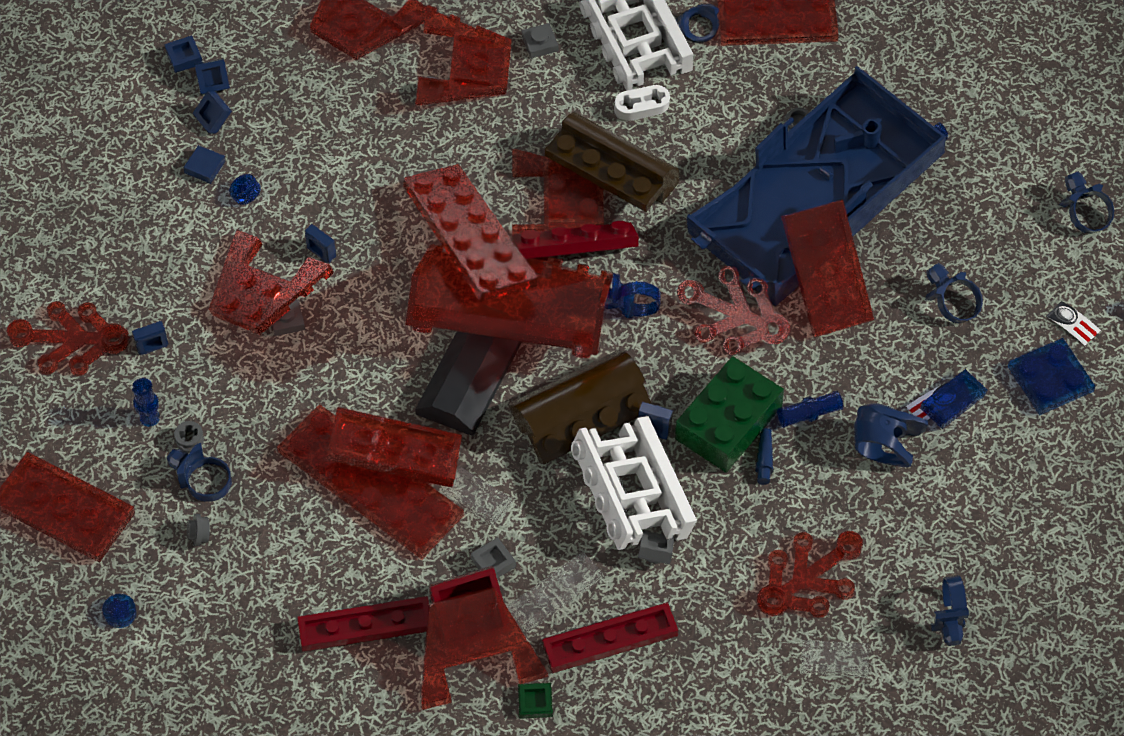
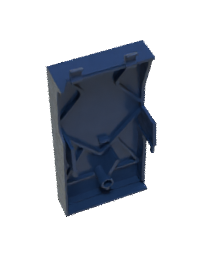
M858 66L855 67V72L792 129L788 131L787 128L794 122L792 117L783 124L780 123L755 148L756 166L739 182L693 214L687 215L688 233L694 237L691 240L701 249L707 248L742 278L740 282L751 291L757 290L775 307L945 153L946 136Z

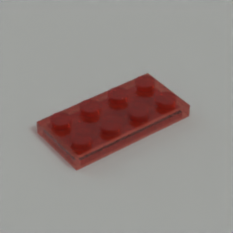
M717 0L721 46L838 41L839 34L835 0Z
M836 200L781 216L813 337L873 321L874 316L843 200Z
M337 407L326 460L452 488L456 475L462 435Z
M26 452L0 487L1 512L99 563L136 513L134 506L29 452Z

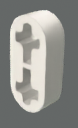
M660 85L621 92L615 99V115L621 120L632 121L662 114L669 107L670 93L665 87ZM652 97H657L658 100H661V103H656L655 100H652ZM628 103L633 108L628 110L623 104Z

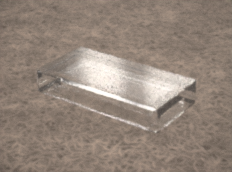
M462 467L456 471L441 490L442 495L492 526L497 524L513 504L512 498Z
M802 640L801 674L868 678L869 644Z

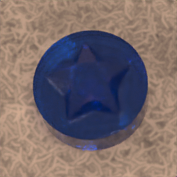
M243 174L237 177L229 188L230 196L240 205L251 203L258 197L261 191L260 183L251 174Z
M126 594L112 595L103 604L102 611L105 621L114 628L127 627L136 618L137 610L135 603Z

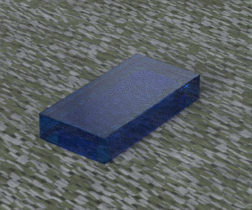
M965 369L924 400L920 409L943 429L983 398L988 389Z

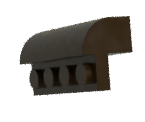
M576 112L569 114L562 121V129L545 148V157L644 212H647L655 201L663 204L679 184V169Z
M616 350L509 403L508 406L519 431L522 434L528 435L539 462L545 465L571 452L572 442L580 428H587L588 432L589 429L596 428L600 437L622 426L624 423L638 418L642 402L652 403L643 384L646 380L636 362L625 351Z

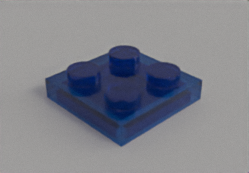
M1064 338L1008 362L1009 370L1039 416L1090 394L1095 390V384Z

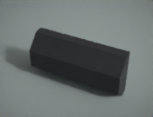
M486 307L468 310L415 409L416 415L474 436L525 337V331L511 318L500 312Z

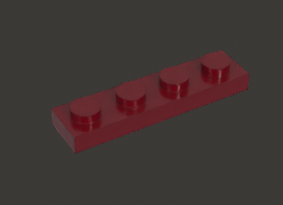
M614 221L606 225L585 224L582 227L568 229L556 227L549 231L540 232L527 230L521 234H512V247L518 260L638 247L639 236L633 224L625 221Z
M428 596L297 617L302 652L433 631Z
M666 602L542 639V646L553 674L677 637L679 630L670 606Z

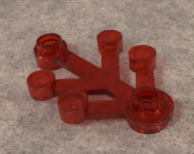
M733 266L723 267L719 271L718 277L720 282L727 286L734 304L704 292L702 284L697 280H685L678 286L677 296L682 303L687 305L700 303L729 316L713 324L699 325L695 330V336L702 343L710 342L715 336L745 323L757 329L741 337L730 336L726 338L723 348L727 354H739L743 348L762 340L769 344H780L789 336L790 324L786 317L774 312L766 292L767 284L761 278L751 279L747 284V292L752 297H756L762 316L751 312L738 280L739 272ZM728 269L734 275L730 282L724 278V273ZM755 282H759L762 285V290L758 294L752 290V285ZM688 286L694 291L691 298H687L684 294V290ZM771 323L778 325L779 330L775 335L769 332V325ZM704 327L710 331L708 339H704L701 336V330ZM732 339L738 342V349L736 351H732L729 348V342Z
M60 301L51 302L47 306V313L52 321H58L66 330L32 329L31 324L24 319L14 320L7 327L11 344L17 347H24L30 342L63 343L50 354H44L38 359L39 370L46 375L54 373L58 368V363L83 345L94 346L83 355H77L70 359L69 368L75 376L86 374L89 370V365L105 353L116 354L122 352L130 342L128 331L119 324H108L97 313L95 305L90 302H85L78 307V315L82 322L91 323L98 332L85 331L66 311L65 305ZM56 308L62 309L58 314L51 313ZM85 310L93 311L90 315L82 314ZM21 333L26 334L24 337L16 338ZM111 338H119V340L115 342H109ZM47 361L53 362L50 367L42 366ZM76 363L84 364L82 368H74Z
M854 531L842 532L837 538L836 548L807 568L808 553L812 549L813 538L806 532L796 534L793 540V547L796 550L793 578L784 585H782V570L787 566L788 556L782 550H773L768 556V565L770 567L769 585L763 587L757 595V606L760 611L768 616H779L787 609L807 611L816 618H823L828 614L830 603L825 597L816 596L813 599L793 595L800 590L832 593L842 600L852 598L855 585L850 579L831 580L818 577L844 559L853 560L859 557L863 546L861 536ZM805 539L809 544L807 546H800L797 541ZM845 545H852L855 550L847 551L843 547ZM774 557H781L784 562L776 564L772 559ZM846 585L851 590L844 593L839 590V587ZM769 598H776L779 603L774 605L768 603L767 600ZM821 603L825 606V609L818 611L814 608V605Z

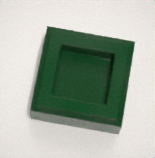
M551 683L518 684L519 719L553 717Z

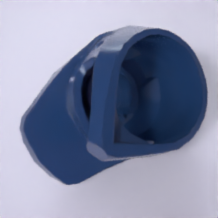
M865 404L858 408L854 423L855 449L863 457L876 462L911 467L913 455L906 451L898 439L906 435H921L926 431L928 421L884 404ZM882 445L888 447L894 453L891 454L884 452L882 449Z

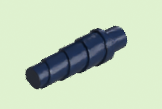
M767 428L762 429L760 433L755 471L758 473L757 482L761 485L769 484L770 474L774 472L772 431Z

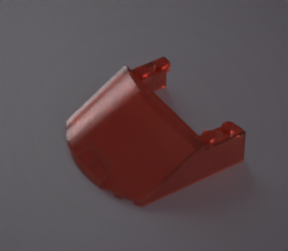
M430 244L412 274L405 325L413 326V330L416 332L431 333L432 327L569 348L572 349V355L579 358H590L591 355H597L600 351L613 272L601 270L600 275L588 272L589 265L578 264L577 269L563 267V259L553 257L518 260L515 251L485 248V254L468 253V246L458 245L457 252L443 251V245Z

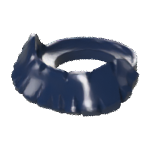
M709 3L697 5L682 13L675 20L687 39L697 43L707 42L714 38L719 30V20L717 17L719 8ZM699 14L707 18L712 24V31L704 37L693 35L689 30V19Z

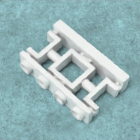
M582 0L579 2L581 13L584 18L589 17L593 37L596 40H601L603 56L607 62H612L614 77L618 84L623 83L626 91L633 90V84L637 83L638 86L644 84L643 71L664 64L670 75L676 74L678 69L681 74L693 70V52L665 0H643L644 5L631 9L628 5L639 2V0ZM617 9L618 13L608 16L607 25L602 14ZM643 21L648 34L626 40L620 28ZM663 38L668 48L652 52L651 48L660 46ZM640 53L641 57L630 60L629 67L625 57Z
M649 416L637 418L632 426L630 422L624 423L618 434L620 438L601 441L596 428L589 429V432L587 428H580L571 445L572 455L579 462L583 471L584 482L592 491L596 509L602 514L607 525L608 536L614 540L617 549H625L628 543H631L632 546L638 545L643 535L641 529L661 526L666 539H670L673 536L676 541L687 539L697 519ZM634 449L637 458L626 459L624 453L632 452ZM611 455L614 462L605 463L603 466L600 457ZM636 473L644 490L625 494L618 476ZM658 501L662 510L651 512L648 505L656 504ZM635 508L637 515L629 516L627 519L624 509Z

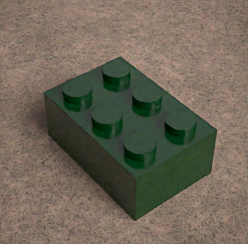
M732 356L677 419L675 440L727 473L761 433V430L768 425L782 408L784 388Z

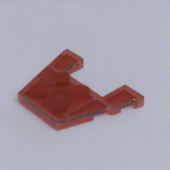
M321 0L310 24V30L314 35L353 59L358 60L429 21L433 17L432 9L417 0H408L394 16H390L365 0Z
M426 5L423 33L454 38L449 80L418 77L415 105L420 106L506 94L512 39L478 25L474 28L460 22L461 18L450 14L448 17L437 12L436 7Z
M512 149V177H544V224H512V234H521L527 230L537 232L549 231L556 227L577 228L585 224L604 225L603 188L545 156Z
M237 230L213 294L209 311L213 316L261 335L291 310L289 308L290 304L300 296L306 297L314 290L312 287L322 278L327 280L334 271L329 264L311 257L305 260L291 281L251 267L249 263L263 244L258 237Z
M494 587L429 603L420 700L422 710L452 702L444 671L445 668L511 651L519 684L549 677L547 670Z

